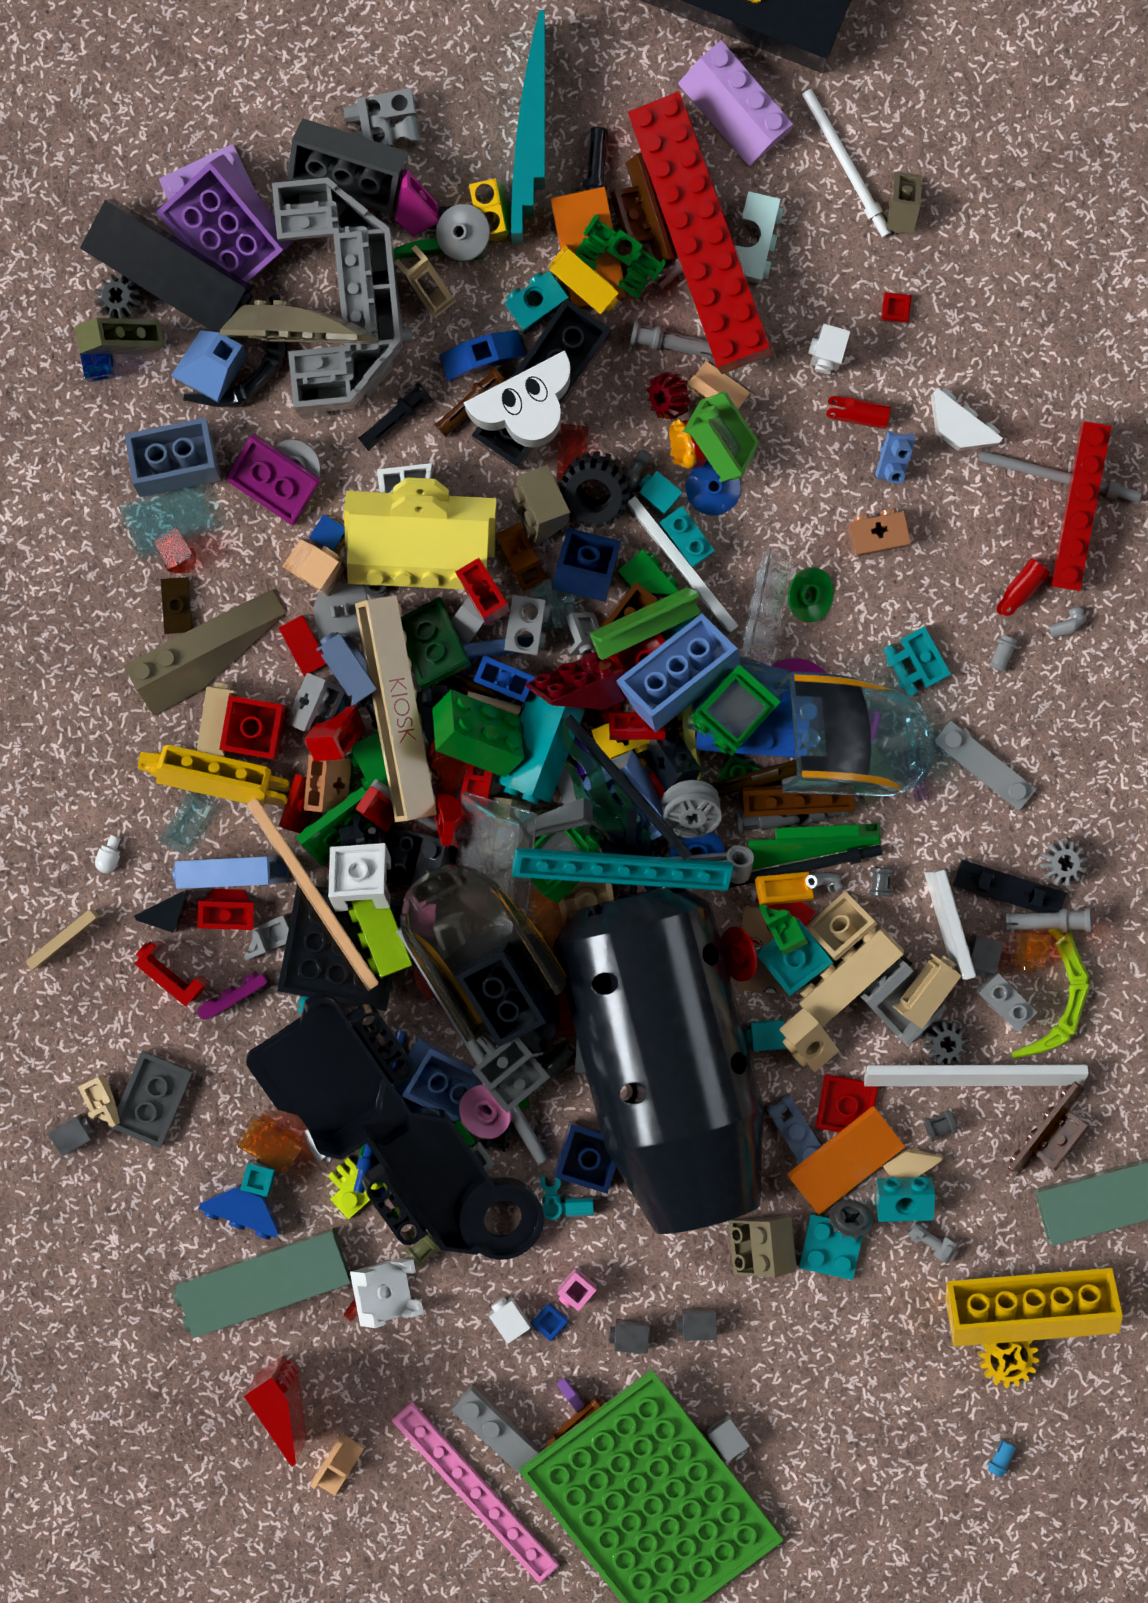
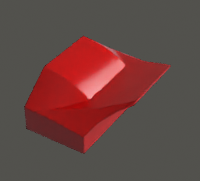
M436 794L437 815H434L441 845H454L461 851L456 837V832L464 819L461 801L448 794Z
M213 889L206 898L198 901L197 928L254 930L255 902L251 901L245 890Z

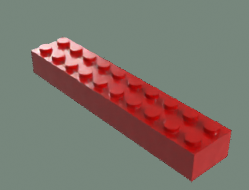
M678 91L628 111L717 369L721 374L774 355L682 95Z

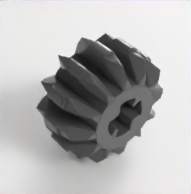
M111 274V283L109 284L102 279L100 283L104 289H95V293L101 297L94 300L96 306H102L99 311L101 315L104 316L109 313V318H117V315H119V318H126L125 312H128L134 317L136 313L131 307H141L140 301L134 299L142 295L140 290H134L137 284L133 281L127 282V278L123 275L117 281L116 276ZM115 293L121 295L123 300L120 303L114 299L113 295Z
M941 1020V1029L933 1023L931 1029L935 1034L932 1035L928 1032L924 1034L926 1038L931 1039V1042L923 1044V1048L932 1049L928 1052L927 1057L932 1059L937 1056L935 1061L937 1065H941L944 1059L946 1065H952L953 1057L958 1063H961L963 1060L959 1056L960 1051L964 1054L969 1053V1050L962 1047V1044L970 1043V1039L966 1037L960 1038L967 1030L963 1027L957 1030L958 1023L956 1021H952L949 1029L946 1020ZM946 1036L953 1041V1045H949V1050L940 1046V1042H944L943 1038Z

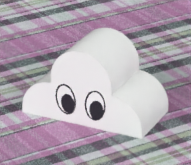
M562 351L464 402L468 416L473 423L485 430L496 431L506 428L510 436L523 446L540 447L546 445L553 440L560 428L561 409L558 400L563 397L569 387V359L565 351Z

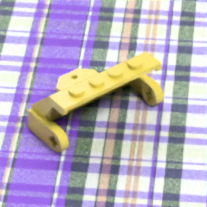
M409 477L394 486L393 493L346 491L344 528L348 584L464 589L455 571L477 558H480L487 570L488 557H495L496 498L449 496V489L436 479Z

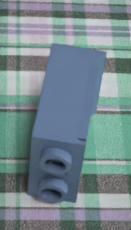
M332 632L321 639L322 646L316 650L323 651L321 656L348 696H352L351 707L360 705L361 702L372 697L371 693L377 690V688L368 676L365 658L349 634Z

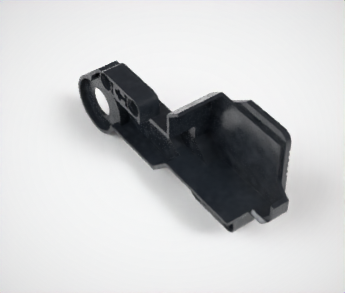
M319 991L305 1000L301 1017L247 1053L246 1065L274 1106L277 1110L300 1117L309 1130L316 1149L320 1154L342 1160L367 1143L380 1163L364 1174L362 1184L368 1198L400 1243L404 1245L415 1244L427 1236L429 1232L438 1247L443 1251L473 1255L480 1253L491 1259L506 1260L520 1256L528 1251L540 1237L544 1225V1212L540 1201L528 1185L520 1180L508 1177L491 1179L445 1110L405 1103L395 1086L410 1077L413 1072V1064L374 1006L364 1004L346 1014L331 992ZM368 1016L375 1017L371 1024L362 1025L364 1018ZM379 1033L387 1042L383 1046L381 1043H379L376 1035H378ZM404 1060V1064L400 1068H392L395 1061ZM383 1182L379 1189H371L374 1183ZM388 1198L394 1206L393 1209L388 1207L385 1202ZM510 1201L516 1204L521 1211V1220L518 1227L510 1234L503 1236L490 1233L484 1224L487 1210L497 1202ZM412 1225L410 1230L406 1232L401 1231L403 1226Z

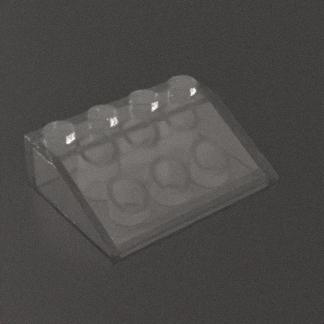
M765 545L759 554L739 647L740 661L770 667L771 662H777L780 646H776L775 643L777 635L783 634L786 619L781 618L783 608L788 609L789 607L788 583L792 581L797 570V565H793L794 557L771 546Z
M462 793L461 805L464 811V819L459 828L458 844L461 851L457 849L454 895L486 919L501 924L519 920L516 913L505 900L499 889L500 887L526 917L528 915L531 878L513 877L511 870L516 847L534 849L537 814L471 793Z

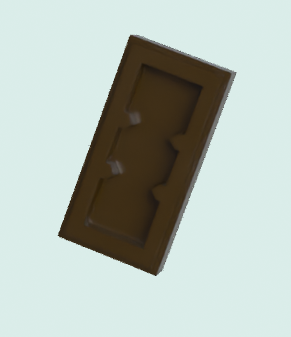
M189 577L160 579L164 634L186 633L193 629Z

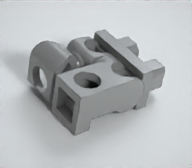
M411 88L367 98H357L358 104L343 108L347 125L361 122L362 131L350 134L394 147L396 141H403V138L413 141L416 146H421L414 94ZM403 120L402 122L396 124L395 127H392V121Z

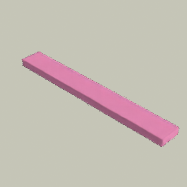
M413 1401L392 1419L397 1428L539 1584L560 1566V1563Z

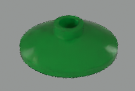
M808 567L802 569L794 576L788 589V605L792 614L797 619L804 622H815L828 612L834 593L833 584L828 574L820 568Z

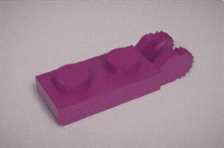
M257 971L242 979L244 982L243 986L235 989L232 985L219 993L220 1000L210 999L204 1002L203 1005L201 1004L197 1009L200 1019L207 1020L210 1017L212 1018L269 983L270 979L266 972L258 975Z

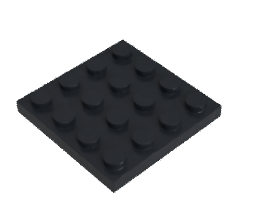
M297 884L277 992L310 998L319 991H329L340 1004L356 1007L370 1004L378 1011L386 1012L393 974L379 979L378 975L375 974L378 985L368 991ZM315 886L368 965L367 959L371 957L368 949H362L358 940L357 933L361 932L358 923H352L348 911L335 912L328 897L329 888ZM390 900V909L399 929L403 924L406 902ZM346 901L348 907H351L350 902Z

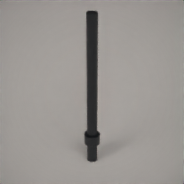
M875 845L858 849L857 846L848 848L847 852L751 872L749 880L745 883L735 884L730 882L729 888L755 883V879L759 876L801 873L848 862L850 865L861 863L862 859L881 856V846Z

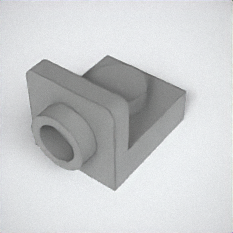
M594 612L571 613L566 620L575 643L569 648V654L571 656L581 655L583 657L587 653L596 652L589 634L600 628Z

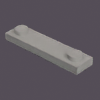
M952 721L947 723L933 741L936 746L1018 811L1036 791L1032 785Z

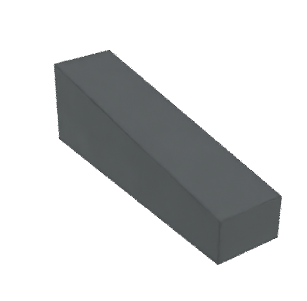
M583 797L524 821V832L534 838L591 825L593 803Z

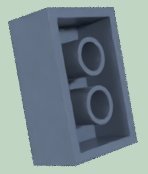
M206 417L124 434L132 482L139 497L221 480L212 430Z

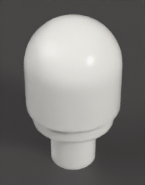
M110 835L107 845H102L99 848L95 859V866L98 871L102 873L114 871L120 858V851L117 848L121 838Z

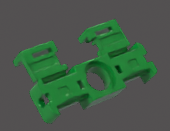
M598 214L593 215L590 223L583 230L585 237L587 234L590 235L587 239L584 238L575 251V255L593 270H595L598 264L595 260L600 253H605V248L607 252L626 265L630 266L633 263L630 268L626 269L628 274L624 280L620 278L616 285L636 299H639L641 292L649 282L647 278L650 275L649 280L654 281L665 266V260L662 258L661 261H658L642 250L643 245L620 229L617 232L598 220ZM621 240H629L632 244V250L626 256L620 255L616 250V246ZM583 253L584 255H586L587 257H589L590 259H592L593 262L590 261L589 259H587L586 257H584V256L581 255V254ZM623 282H626L627 284H629L630 286H632L633 288H635V290H633L632 288H630V287L627 286L626 284H622V283H623Z

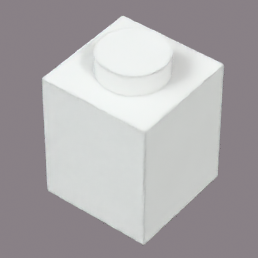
M502 1297L491 1305L493 1310L490 1311L489 1318L507 1344L531 1328V1323L513 1297L508 1300Z

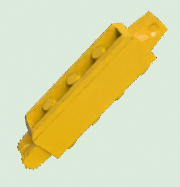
M173 745L163 746L162 752H156V754L141 752L138 759V769L149 772L151 776L156 777L157 784L245 804L256 798L263 808L265 803L277 806L287 804L288 798L286 795L270 791L269 789L288 792L292 786L287 779L272 776L271 770L266 766Z

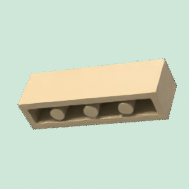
M882 926L877 930L871 929L861 938L863 942L856 949L852 946L841 956L843 960L836 967L833 964L828 966L820 974L822 979L816 985L811 982L800 992L803 997L800 999L799 1004L822 1027L904 954V949Z

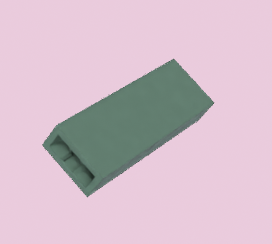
M1148 1158L1034 1189L1048 1243L1054 1246L1147 1221Z
M333 1227L179 1281L175 1285L176 1290L173 1291L177 1306H182L185 1316L182 1317L187 1333L191 1332L193 1338L350 1284L351 1275Z

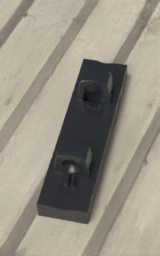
M962 859L953 882L955 887L1038 913L1059 912V910H1062L1067 894L1066 892ZM1032 890H1034V898L1029 902Z

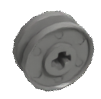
M698 780L682 781L671 786L662 797L663 819L677 835H681L684 838L701 837L712 832L720 824L722 815L718 791L711 784Z

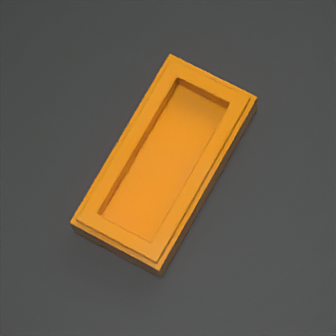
M809 872L757 877L755 885L759 905L811 901L814 899L813 889L809 888L805 882Z

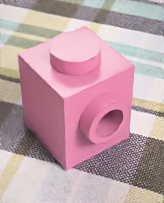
M575 1267L558 1287L557 1294L560 1295L558 1299L569 1309L574 1307L577 1311H580L596 1292L597 1288L593 1281Z

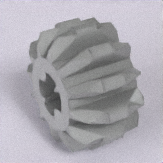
M1058 840L1057 848L1053 844L1047 845L1052 853L1051 855L1044 852L1041 854V857L1048 859V863H1041L1040 868L1050 869L1045 873L1044 877L1049 879L1054 876L1053 884L1059 885L1062 880L1064 886H1070V877L1075 882H1079L1080 877L1076 872L1086 873L1087 871L1086 868L1080 867V863L1088 862V858L1078 857L1084 851L1082 847H1078L1073 851L1074 841H1069L1065 847L1064 840ZM1064 855H1066V861L1070 863V866L1063 867V871L1061 870L1062 865L1058 863V860L1060 858L1064 859Z

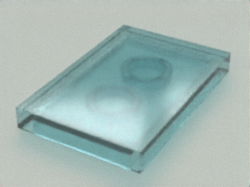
M200 485L145 496L119 507L140 559L217 528Z

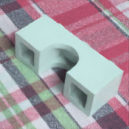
M749 191L741 224L753 227L758 232L759 241L752 247L736 245V249L748 282L761 284L762 277L768 278L771 262L766 261L768 251H774L778 235L773 234L774 225H780L784 208L779 207V198Z

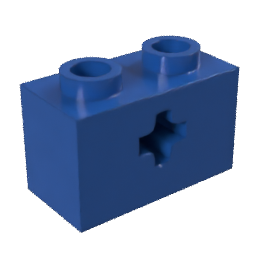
M484 655L473 681L525 702L530 691L526 688L525 683L534 680L536 676Z

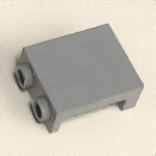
M899 958L863 990L859 996L892 1032L908 1046L912 1042L917 1041L930 1024L937 1022L947 1007L941 1003L923 1029L892 1007L894 1004L901 1002L900 998L917 977L914 971Z

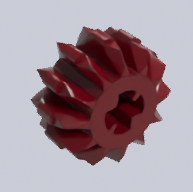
M665 372L650 380L651 386L646 389L650 397L646 401L651 402L650 411H655L657 418L672 420L688 412L687 406L692 403L689 394L692 391L687 389L688 381L682 380L681 374Z

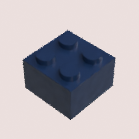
M568 528L557 562L552 589L606 602L621 541Z
M569 1121L554 1168V1177L608 1194L616 1166L605 1149L601 1130Z

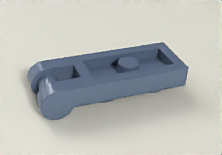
M790 1094L782 1097L783 1101L775 1106L771 1104L766 1109L798 1162L801 1163L818 1150L821 1145ZM790 1110L793 1116L783 1121L780 1115Z

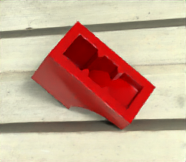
M480 558L455 571L486 626L510 612L506 600Z
M349 706L337 716L325 722L316 723L304 739L314 762L341 760L364 732L365 727L357 707Z

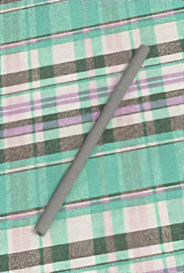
M408 924L403 925L396 930L397 934L478 1065L487 1053L476 1041V1035L422 946L409 933L412 932ZM516 1105L511 1109V1121L537 1164H540L547 1160L549 1156L519 1106Z

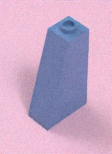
M279 855L175 861L172 873L176 889L269 885L289 882V870Z

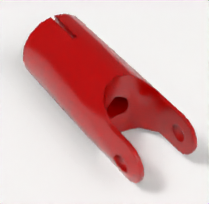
M831 396L828 399V404L845 407V409L829 408L826 415L830 419L880 429L887 428L891 405L839 396Z
M1031 558L1007 587L1002 600L996 607L998 614L1005 616L1014 614L1018 607L1027 603L1050 572L1039 562Z

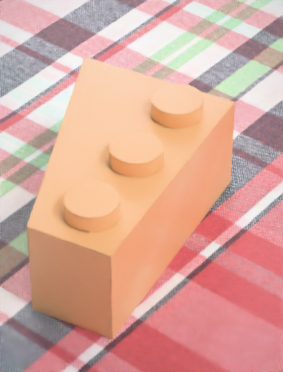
M301 539L282 566L326 596L329 595L345 571V568L341 565L343 560L338 554L326 546L320 550Z

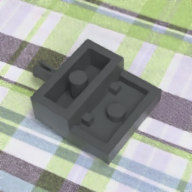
M485 1033L481 1036L484 1041L481 1038L476 1041L487 1054L472 1069V1072L504 1111L508 1113L548 1080L550 1076L536 1061L533 1054L519 1037L499 1047L498 1045L495 1046Z

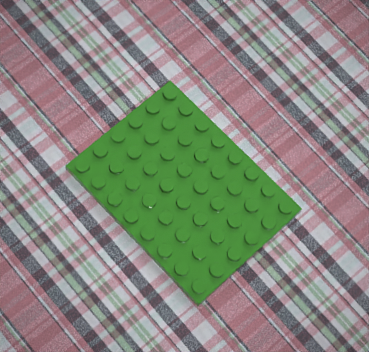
M650 1369L519 1468L520 1474L622 1603H701L784 1541L777 1529L653 1369Z

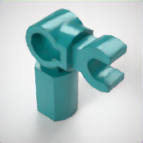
M541 1175L540 1185L545 1191V1194L542 1195V1208L545 1218L555 1220L561 1214H566V1217L594 1216L593 1197L565 1198V1202H561V1194H557V1190L561 1185V1179L555 1178L556 1183L548 1186L545 1183V1175Z

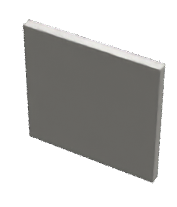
M343 583L335 585L328 596L320 591L318 592L313 611L319 644H321V639L332 632L348 633L351 638L361 636L355 603L367 600L363 584Z

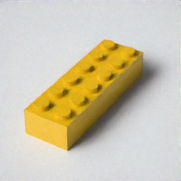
M1112 1268L947 1281L945 1300L953 1347L1120 1333L1123 1315Z

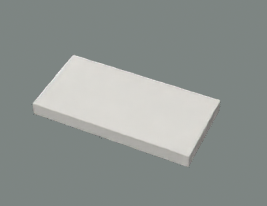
M945 870L924 872L948 958L957 964L954 970L962 975L960 979L968 980L974 978L976 973L947 872Z

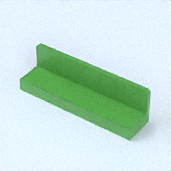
M687 587L590 632L589 634L598 657L603 660L701 614L695 598L699 597L698 592Z

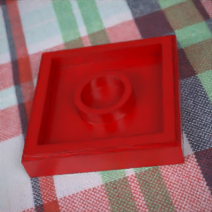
M824 1073L815 1128L841 1132L872 1106L875 1107L879 1086H864V1080Z

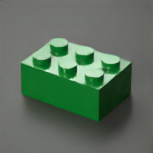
M452 689L433 707L436 751L502 777H506L524 759L519 716Z

